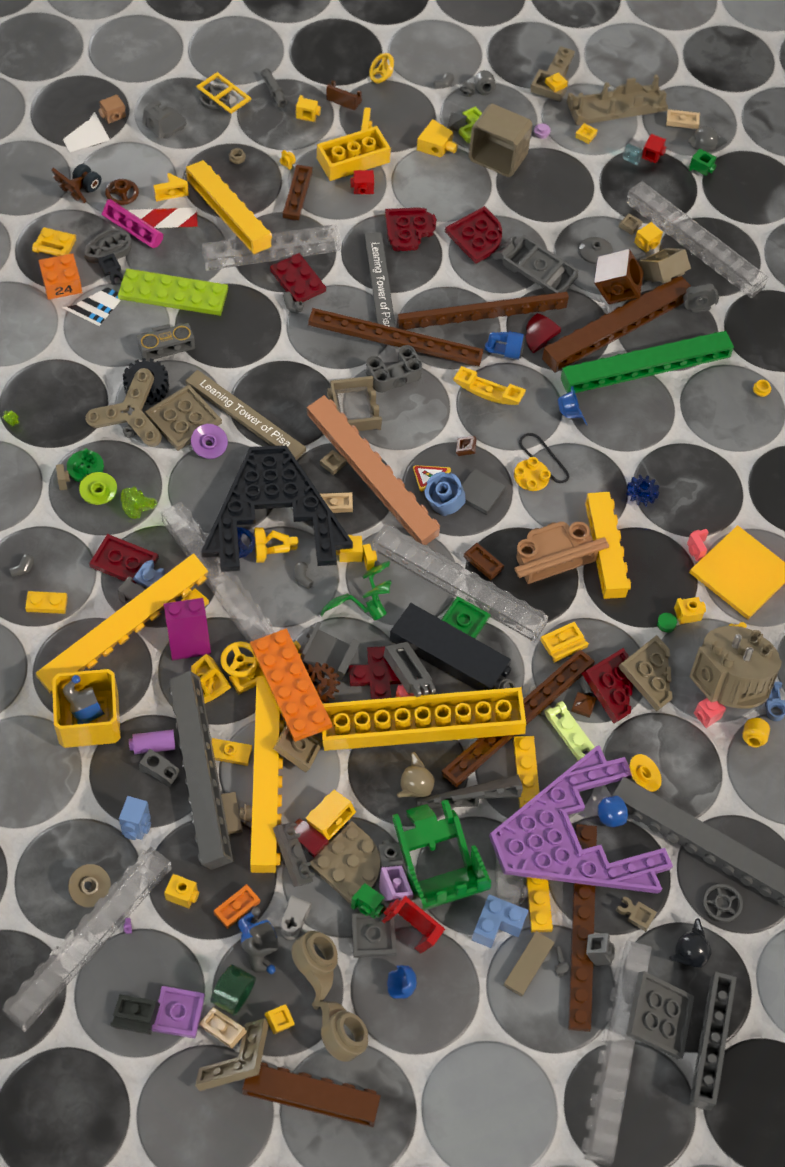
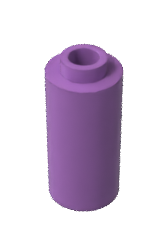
M173 730L132 734L133 738L129 739L130 751L134 750V754L147 753L149 749L154 752L175 750Z

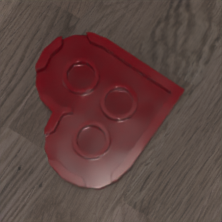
M426 208L385 209L388 241L394 251H415L419 248L422 237L434 235L437 219L435 214L432 215L427 212Z

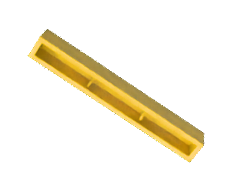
M203 160L186 167L187 181L253 254L271 247V232L263 226L262 222L254 216L252 211H249L245 203L239 200L236 193L229 189V186L221 180L220 176L213 171L210 165L208 166Z

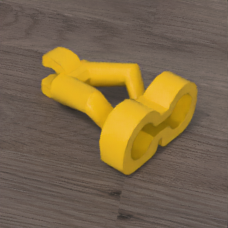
M254 527L256 563H264L268 554L288 553L290 550H297L298 538L289 537V535L274 530L266 536L263 527ZM272 538L283 542L282 545L266 547V543Z

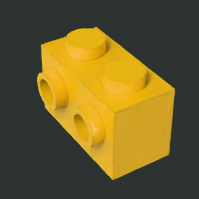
M334 789L324 797L323 801L315 809L310 811L306 820L308 824L330 840L356 811L351 801Z

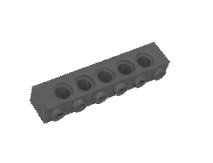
M715 972L710 979L689 1106L711 1111L716 1106L737 977Z

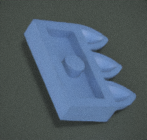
M149 560L141 566L133 580L147 589L165 575L164 568L154 570V560Z

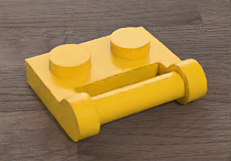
M43 227L37 241L33 244L32 251L55 256L70 254L76 241V235Z

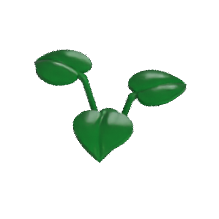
M390 561L371 568L362 576L363 579L369 577L372 587L370 591L362 596L363 599L372 596V599L366 602V607L355 597L346 593L328 602L321 611V617L326 611L342 604L346 600L354 601L365 613L369 612L374 621L386 615L387 612L378 594L390 593L392 581L388 580L375 586L373 578L375 574L389 567Z

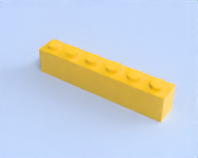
M610 492L588 493L585 506L592 540L605 537L609 544V548L598 552L596 559L603 599L624 598L628 590L631 589V582L626 576L628 568L627 563L623 561L624 548L620 546L621 532L617 530L618 518L613 511L615 508L614 499H611Z

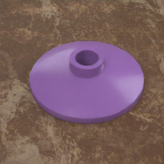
M204 424L194 430L191 437V445L195 453L200 457L214 459L220 457L225 452L228 439L226 433L220 427L214 424ZM206 442H211L212 445H211V446H207L205 443H206Z

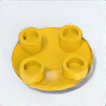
M530 457L519 462L514 469L516 483L525 490L539 491L549 483L551 473L536 457Z

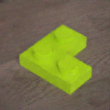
M476 106L462 112V115L467 116L466 122L468 125L460 128L458 134L467 143H470L473 125L482 114Z

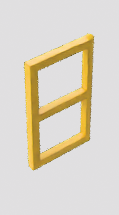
M218 72L196 86V88L230 114L251 101L250 96ZM218 78L229 87L214 97L203 87ZM234 90L245 99L230 109L219 99Z

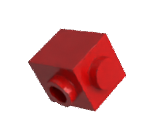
M651 134L644 146L641 158L657 163L660 156H664L666 152V139Z
M354 170V177H350V187H354V194H374V170Z

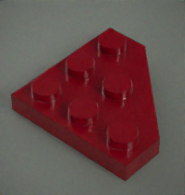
M624 648L582 673L614 724L631 713L629 701L630 696H632L633 684L618 667L629 658Z

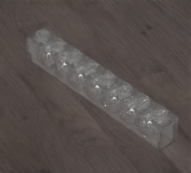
M336 224L273 233L271 247L255 254L238 238L203 243L202 255L205 269L208 271L283 260L297 253H300L303 257L340 251L341 239Z

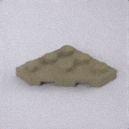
M658 635L618 666L656 711L660 710L672 699V691H670L671 667L668 664L670 649Z

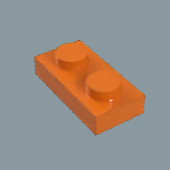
M246 884L214 910V914L228 929L253 907L257 906L260 903V899Z

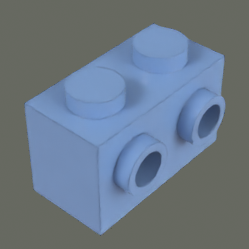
M127 796L119 817L122 834L126 838L143 840L144 834H148L151 827L148 801Z

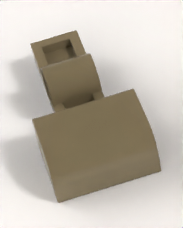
M560 46L548 70L543 71L539 69L531 84L530 92L561 102L568 85L566 88L554 93L545 84V79L558 72L565 78L575 51Z

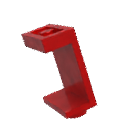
M406 896L400 900L396 898L383 911L385 916L381 921L384 924L398 913L424 935L414 948L420 954L434 946L445 931L443 926Z

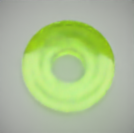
M5 410L3 412L2 418L12 427L20 423L18 420L19 416L12 410L9 412Z

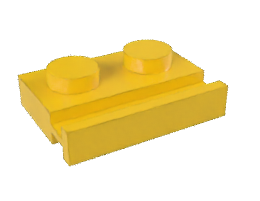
M575 622L543 635L540 639L554 662L568 657L579 650H583L589 645Z

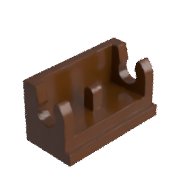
M333 80L331 85L328 84L326 87V100L355 111L362 101V92L359 90L356 95L339 89Z

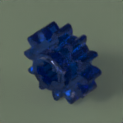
M639 475L638 480L632 477L631 482H628L626 495L631 496V502L637 500L638 506L641 502H643L644 506H647L648 501L654 504L655 499L658 498L660 486L654 485L656 480L650 481L649 475L645 479L642 478V475Z

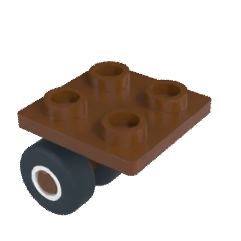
M84 163L79 164L74 169L72 180L66 178L54 167L51 169L54 174L53 178L59 183V187L64 192L69 191L72 198L77 202L79 200L83 203L86 202V199L80 192L82 187L88 192H94L102 182L101 176L97 172H91V168Z

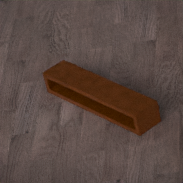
M261 1062L259 1075L245 1078L242 1089L243 1095L374 1128L381 1097L374 1090H357L355 1086L343 1083L342 1086L333 1084V1081L327 1078L313 1079L310 1074L299 1072L298 1075L293 1074L287 1068L277 1067V1069L268 1067L269 1065Z

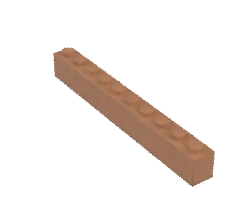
M324 395L307 407L308 417L418 545L423 548L438 537L440 525L437 520L431 519L427 509L423 505L418 504L415 495L405 489L403 481L393 475L391 467L381 461L382 458L378 452H373L369 442L365 438L362 439L357 428L347 422V417L343 412H339L336 409L335 403L331 399L328 400Z

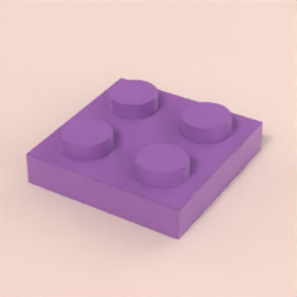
M162 986L158 1000L161 1004L155 1023L152 1025V1031L196 1039L205 993Z

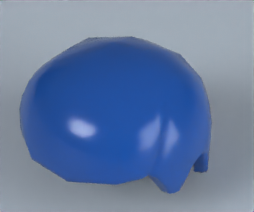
M619 796L606 797L598 805V817L606 827L613 828L626 823L628 818L627 807Z
M397 965V970L389 972L387 989L390 997L405 999L414 993L417 986V976L412 967Z

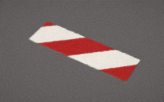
M197 207L128 210L154 228L198 227Z

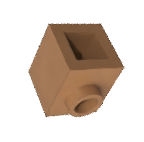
M118 95L100 101L99 113L102 118L106 119L108 124L126 117L125 105Z

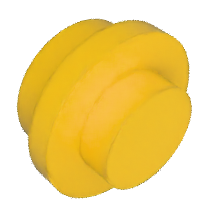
M766 380L757 381L753 386L754 393L761 397L769 395L771 392L770 383Z

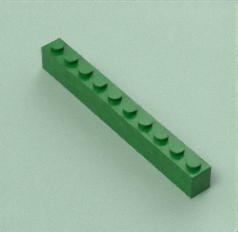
M726 331L714 332L709 335H700L696 338L683 339L656 347L652 346L643 350H634L630 353L617 354L595 361H586L573 366L569 365L562 368L560 379L566 393L571 391V386H573L575 393L730 358L734 346Z

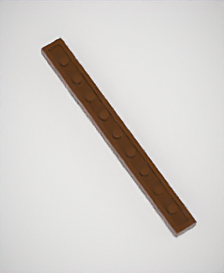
M568 292L401 313L398 314L397 327L409 330L412 328H425L434 325L477 321L479 319H492L554 309L560 310L567 308L569 296Z
M312 308L308 321L309 326L399 348L409 345L416 352L480 367L484 351L481 348Z
M579 650L523 699L526 725L582 676L583 672L593 667L595 661L582 650ZM515 735L477 739L442 770V775L457 787Z
M577 824L575 834L582 850L597 846V826ZM573 883L568 1030L590 1032L593 962L587 956L586 951L588 935L594 934L595 886Z

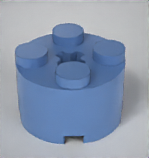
M438 472L428 479L425 496L435 512L446 516L457 512L465 504V491L455 474Z

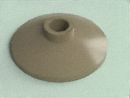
M94 864L78 867L72 873L68 882V891L72 900L83 907H95L101 904L107 898L111 888L107 872L102 867ZM87 881L91 883V887L89 889H85L84 884Z

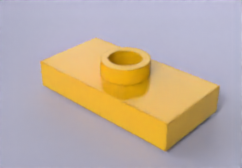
M364 108L361 131L372 128L373 121H370L371 108Z
M212 738L216 761L248 766L252 745Z

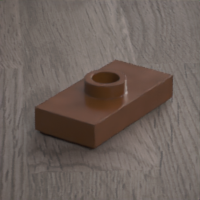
M475 543L464 553L463 557L490 580L504 569V565L478 543Z

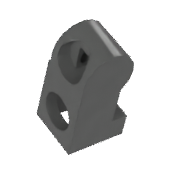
M151 749L139 762V770L141 772L150 774L167 786H171L180 774V770L175 765Z

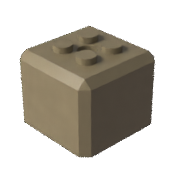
M493 103L488 105L472 127L469 149L470 160L506 177L513 176L528 154L532 121Z

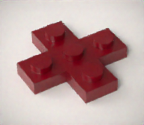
M385 646L367 647L368 665H349L350 687L370 686L371 700L391 698L390 685L402 684L384 657Z

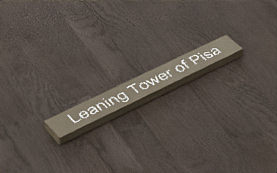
M196 370L185 380L186 385H190L197 393L269 445H287L296 460L306 451L304 445L199 370Z

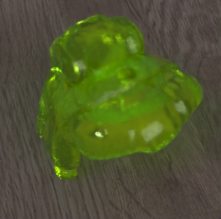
M135 486L124 488L121 492L122 508L131 519L140 518L141 512L154 509L158 505L156 499L144 497L142 491H137Z

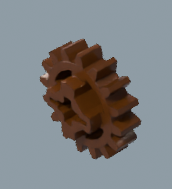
M316 662L315 667L309 664L307 672L311 676L310 678L321 701L329 703V698L335 699L333 693H339V690L336 689V686L341 684V682L336 680L339 675L333 673L335 669L332 667L328 668L326 663H323L321 666L319 662ZM323 672L327 673L330 679L325 678Z

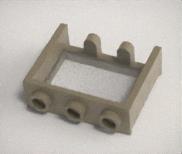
M373 376L330 381V388H327L328 399L335 403L336 409L339 412L345 414L348 419L347 422L351 426L354 425L358 431L381 430L382 418L379 417V405H376V390H373Z

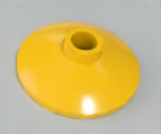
M637 754L633 756L630 760V772L634 781L650 792L657 791L662 782L657 765L646 755Z

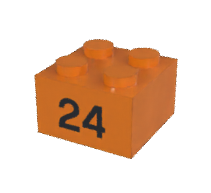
M73 253L39 260L48 300L82 293L81 281Z

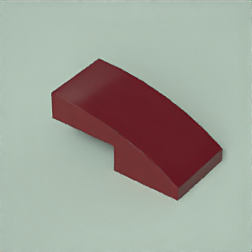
M299 818L294 822L297 824L294 826L296 834L300 833L298 841L313 857L329 844V840L304 820Z

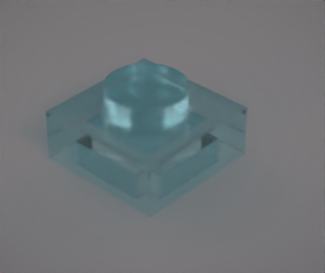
M628 143L625 147L623 159L638 165L643 150Z

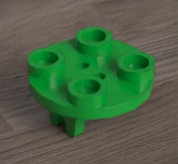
M87 448L74 453L67 462L69 476L78 482H81L91 473L103 472L104 462L101 456Z

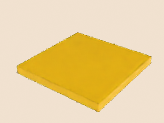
M738 525L689 572L747 620L785 584V562Z

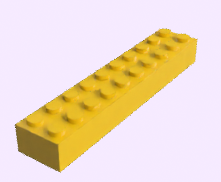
M521 687L323 704L332 722V728L322 731L324 751L525 734L526 731Z

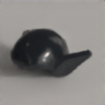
M699 918L695 919L692 931L685 932L679 938L675 947L676 954L669 957L671 961L701 968L710 959L712 954L711 947L705 939V933Z

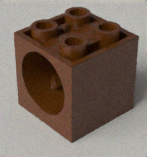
M630 249L598 257L594 284L608 305L640 297L643 270Z

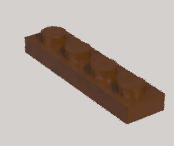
M296 164L283 210V218L300 220L313 167Z

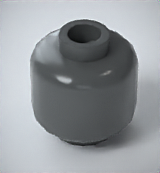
M483 70L476 74L474 85L480 94L487 95L494 91L496 81L491 72Z

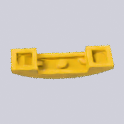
M463 366L460 367L454 377V382L465 390L500 404L518 405L526 393V389L512 384L505 387L477 376L476 371Z

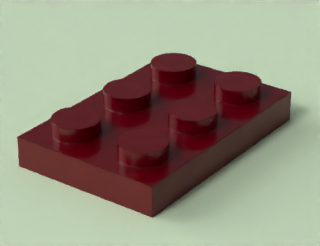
M300 253L270 266L271 273L285 291L291 293L292 299L295 302H305L326 292V286Z
M107 534L89 565L93 569L125 581L129 576L133 579L145 562L154 560L155 566L159 559V554Z

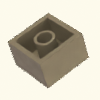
M665 248L639 261L643 270L644 280L652 282L661 281V283H667L671 281L672 277L682 276L685 274V271L691 269L686 249Z

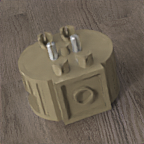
M723 626L713 629L705 636L702 647L698 649L689 677L710 702L718 701L720 704L733 708H754L768 700L782 661L776 648L763 637L761 631L738 626Z

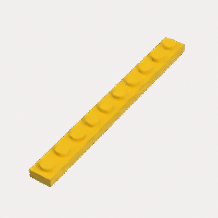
M517 736L513 739L516 775H519L523 787L521 797H518L519 809L539 794L534 736ZM526 877L531 933L536 931L552 932L548 880Z

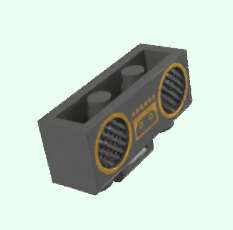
M179 323L173 327L167 324L152 328L150 333L144 332L137 336L139 350L142 358H146V361H149L150 358L158 359L195 349V339L189 323Z

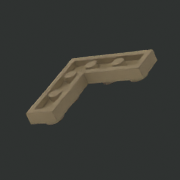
M265 1018L245 1024L244 1028L247 1033L242 1037L238 1057L199 1068L195 1084L199 1091L259 1075L269 1025Z

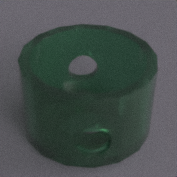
M231 964L219 978L211 995L210 1002L230 1015L235 1016L252 992L256 977L237 965Z

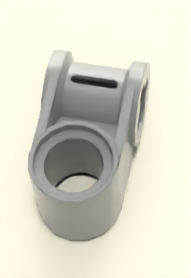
M295 896L290 897L281 921V935L285 939L294 940L298 937L312 906L311 902Z

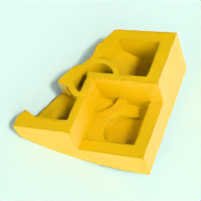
M205 654L191 665V672L200 677L205 704L231 688L217 663L209 655Z

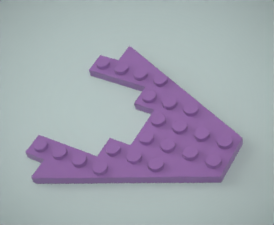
M600 745L593 748L489 835L503 874L660 893L662 887L656 874L671 870L673 865L665 848L612 863L608 862L601 845L582 850L568 817L570 814L581 812L585 809L579 792L621 781L623 777L627 779L632 777L626 758L606 761Z

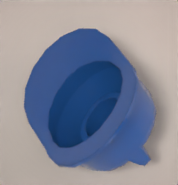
M571 386L570 392L558 398L560 411L563 416L569 419L583 417L586 425H588L580 410L575 390Z

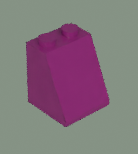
M197 598L164 603L172 660L204 656L205 654L211 655L204 599Z

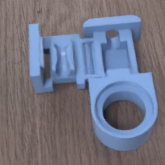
M782 682L774 683V687L766 702L767 716L772 721H780L785 715V700H781L779 690L782 687ZM777 707L782 711V714L774 715L771 709Z

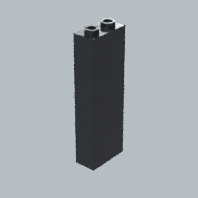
M413 603L409 604L390 630V641L395 644L408 642L418 657L477 691L498 689L501 684L500 680L503 677L507 678L512 669L510 667V658Z

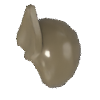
M412 752L411 766L407 767L402 774L400 783L402 791L397 793V797H426L433 790L435 784L433 775L425 768L416 752Z

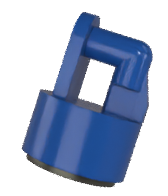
M511 331L491 332L484 349L487 352L504 355L505 358L519 360L522 357L525 336L522 333ZM496 341L505 342L507 344L496 343Z

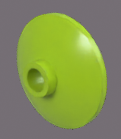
M91 473L81 481L79 486L80 495L90 504L102 505L115 497L117 483L107 473Z

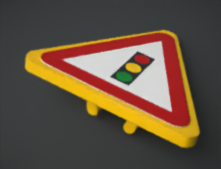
M413 466L420 491L426 489L427 481L432 475L438 472H451L450 467Z

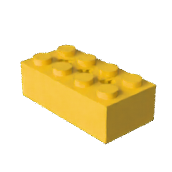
M377 126L317 144V160L329 181L354 174V170H368L390 163L391 148Z

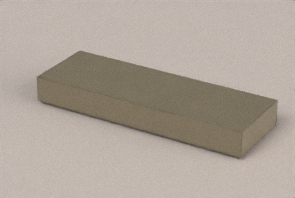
M536 931L503 986L522 997L555 942Z

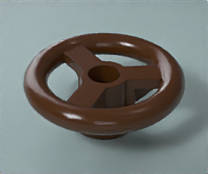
M128 179L114 180L108 184L105 190L107 199H111L119 205L132 203L139 194L137 185ZM133 188L134 193L128 199L127 191ZM110 193L121 196L122 200L114 199Z

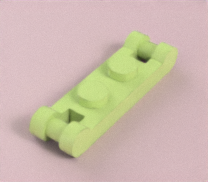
M563 701L556 703V706L553 708L549 707L544 710L547 719L578 761L585 756L583 754L584 751L587 750L589 753L595 748L569 713ZM559 713L562 716V718L560 719L556 717V715Z

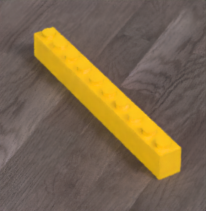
M193 553L38 670L36 677L47 691L53 694L52 678L56 674L81 672L85 668L91 669L98 663V658L102 655L104 657L108 656L114 651L113 647L118 643L120 645L124 644L130 638L129 635L134 631L138 633L145 627L144 623L158 618L161 615L160 611L164 609V603L176 602L175 600L178 597L188 595L192 591L190 588L195 584L199 586L205 582L208 570Z
M257 676L251 873H276V866H280L281 853H277V846L279 845L273 827L281 825L282 814H278V807H282V795H278V788H282L283 777L279 776V769H283V757H279V753L273 748L280 737V732L284 729V720H280V709L264 676Z

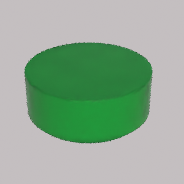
M671 613L661 614L657 621L658 628L666 633L674 631L677 625V619Z

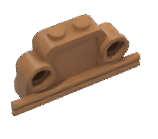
M553 522L546 527L531 530L527 535V539H523L518 543L516 558L520 566L514 569L519 578L524 577L527 584L596 561L598 552L609 548V544L605 537L593 541L589 534V527L583 522H574L570 527L565 522Z

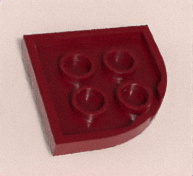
M485 206L445 227V233L475 264L491 256L501 244V224Z

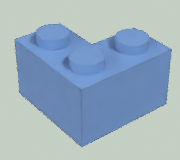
M489 894L474 930L472 941L492 948L498 930L519 937L529 910Z

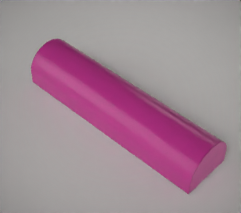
M107 199L101 215L151 248H156L161 244L163 233L111 199Z

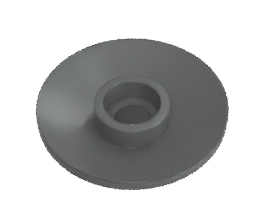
M590 237L582 241L579 253L585 261L597 264L598 257L613 253V248L603 238Z

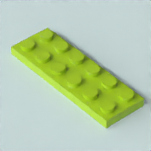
M126 268L118 299L221 316L228 292V285Z

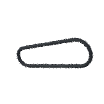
M524 434L519 440L521 448L530 457H534L522 445V440L526 436H534L538 438L539 441L543 444V446L547 449V451L552 455V457L556 460V462L567 474L565 480H557L552 474L550 477L557 483L567 482L570 477L569 472L557 459V457L553 454L549 447L544 443V441L537 434Z

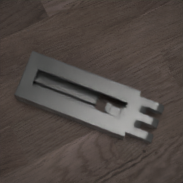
M408 642L385 646L384 657L408 694L414 693L416 697H420L421 693L424 696L428 695V691L430 694L436 692L431 676Z

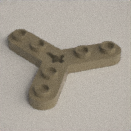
M142 368L135 373L123 403L90 410L86 414V422L92 428L128 422L147 446L155 447L159 445L162 435L142 411L154 381V376L150 370ZM130 407L134 410L132 411V415L125 413L129 411Z

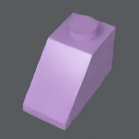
M402 866L381 868L379 889L385 897V901L395 900L396 898L400 900L404 896L413 898L412 890Z

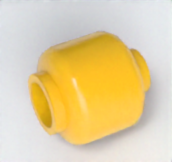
M761 718L748 719L744 725L742 738L751 747H761L768 742L770 726Z

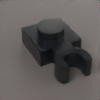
M114 253L98 259L105 277L110 275L112 285H115L114 278L116 277L120 278L122 282L123 274L119 272L121 271V266Z

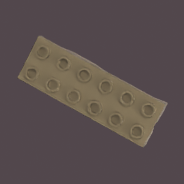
M658 75L653 76L652 85L642 86L636 82V78H629L626 84L619 85L616 89L609 92L608 87H610V84L606 82L602 93L590 95L579 93L578 97L568 93L567 105L576 126L583 125V123L590 124L667 111L665 90L661 91L658 86Z

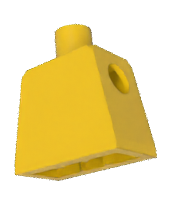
M432 119L417 138V151L442 157L447 150L455 153L458 149V144L452 142L453 132Z

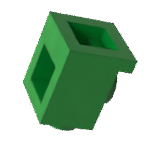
M699 148L691 158L688 170H695L705 176L708 173L712 174L716 168V156Z
M366 883L361 886L351 900V908L353 910L358 908L363 915H369L373 919L376 916L379 918L386 908L384 906L385 897Z

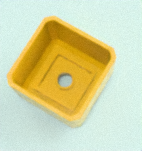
M110 669L58 673L52 678L54 728L61 746L68 748L116 743L121 738L119 697L114 672ZM74 675H78L81 679L79 683L75 684L74 689L80 691L92 686L96 699L105 713L88 724H77V719L71 714L70 704L63 694V687L72 680Z

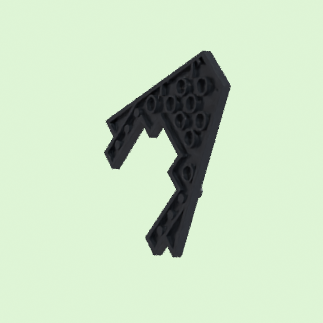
M287 445L249 447L201 550V557H220L221 572L240 571L237 525L256 524L255 509L292 507L294 522L313 521L317 566L337 565L336 550L353 549V542Z

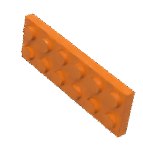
M287 628L251 641V649L294 742L332 728V722Z

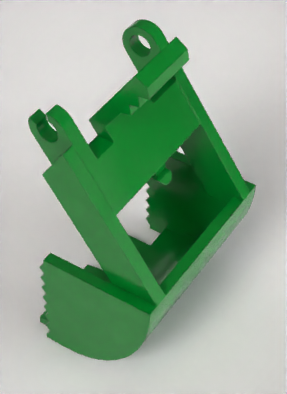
M448 800L441 801L445 819L439 821L428 804L406 810L407 817L415 826V828L403 831L399 815H392L407 870V880L413 893L412 899L423 911L491 889L492 881L489 878L476 845L471 846L470 858L459 816L454 810H451ZM456 837L464 867L418 882L410 851L429 846L430 850L434 851L436 843Z

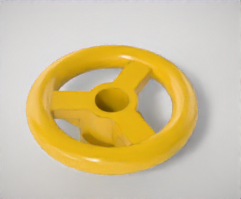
M382 53L372 62L369 75L374 83H382L393 74L394 59L391 54ZM382 59L381 64L375 69L377 63ZM380 74V75H382V77H381V78H375L374 75Z
M234 642L223 650L220 659L221 665L231 676L246 677L255 672L259 664L255 655L254 657H246L239 650V647H242L253 653L250 643ZM233 650L235 657L229 667L226 658L228 653ZM249 664H253L249 669H247V670H245V671H240V670H242V669L248 667Z

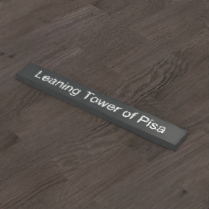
M382 232L365 233L377 323L396 328Z

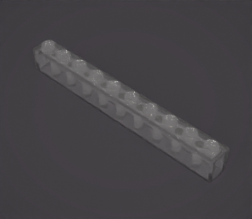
M643 181L628 191L626 203L641 213L642 216L650 220L655 226H658L744 294L753 298L765 288L768 280L767 275Z
M179 502L161 512L163 524L185 555L189 557L194 553L208 570L205 583L247 642L250 643L275 633L270 620L262 615L260 606L257 603L254 604L251 600L250 592L247 589L244 590L241 586L242 583L237 575L234 576L232 572H221L220 557H201V550L208 534L204 535L200 523L192 518L190 509L184 507Z
M385 524L373 539L372 549L449 594L455 597L458 596L488 612L491 618L535 642L545 628L548 616L542 610L531 607L526 601L517 599L510 592L503 591L496 587L494 583L480 578L478 574L466 570L459 563L450 561L443 554H438L431 550L429 546L422 545L415 541L413 537L399 532L397 528Z
M152 847L147 851L144 850L139 855L134 866H129L125 870L124 877L110 887L109 893L104 898H100L96 902L93 911L90 914H85L79 922L80 925L66 935L62 945L55 947L50 953V958L35 969V974L31 979H27L19 987L20 991L14 997L11 996L7 999L2 1009L4 1015L23 1032H26L123 924L125 918L132 914L171 870L170 861Z
M626 941L624 947L620 946L617 959L621 960L620 967H616L614 973V980H617L616 988L612 987L610 1000L613 1001L612 1008H608L606 1021H609L608 1029H604L602 1037L605 1047L604 1050H600L598 1058L601 1069L595 1075L594 1085H597L596 1094L592 1093L590 1107H593L592 1116L588 1115L585 1127L589 1129L588 1138L584 1137L581 1151L585 1152V1160L611 1166L614 1161L635 1039L626 1035L638 973L642 971L648 972L652 950L651 946Z

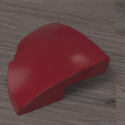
M537 313L529 320L526 326L527 334L525 335V340L530 351L535 353L545 347L548 340L561 333V328L548 317Z

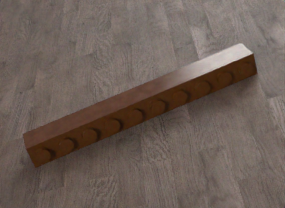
M682 276L671 278V281L658 285L654 290L643 293L639 298L630 300L626 305L617 307L611 313L602 315L596 321L589 322L583 328L576 329L573 333L561 337L553 344H548L544 348L542 359L556 373L562 368L573 364L683 304L684 295L687 293L686 290L691 285Z

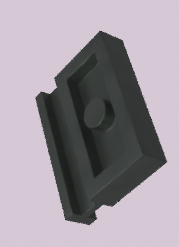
M119 994L113 1013V1023L111 1022L110 1026L151 1035L152 1031L150 1030L155 1023L161 1003Z

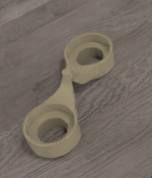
M308 931L294 942L292 958L296 967L304 974L316 992L312 1007L316 1010L320 1007L322 1009L321 1036L326 1049L336 1059L348 1062L366 1050L368 1046V1031L364 1022L357 1015L346 1011L341 1004L323 1001L333 984V970L338 963L337 948L327 935L318 931ZM313 944H315L321 950L322 954L325 957V960L319 957V955L316 953ZM344 1024L351 1030L355 1041L346 1035Z

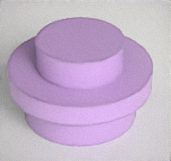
M546 124L536 125L534 128L536 137L540 139L547 138L550 134V127Z

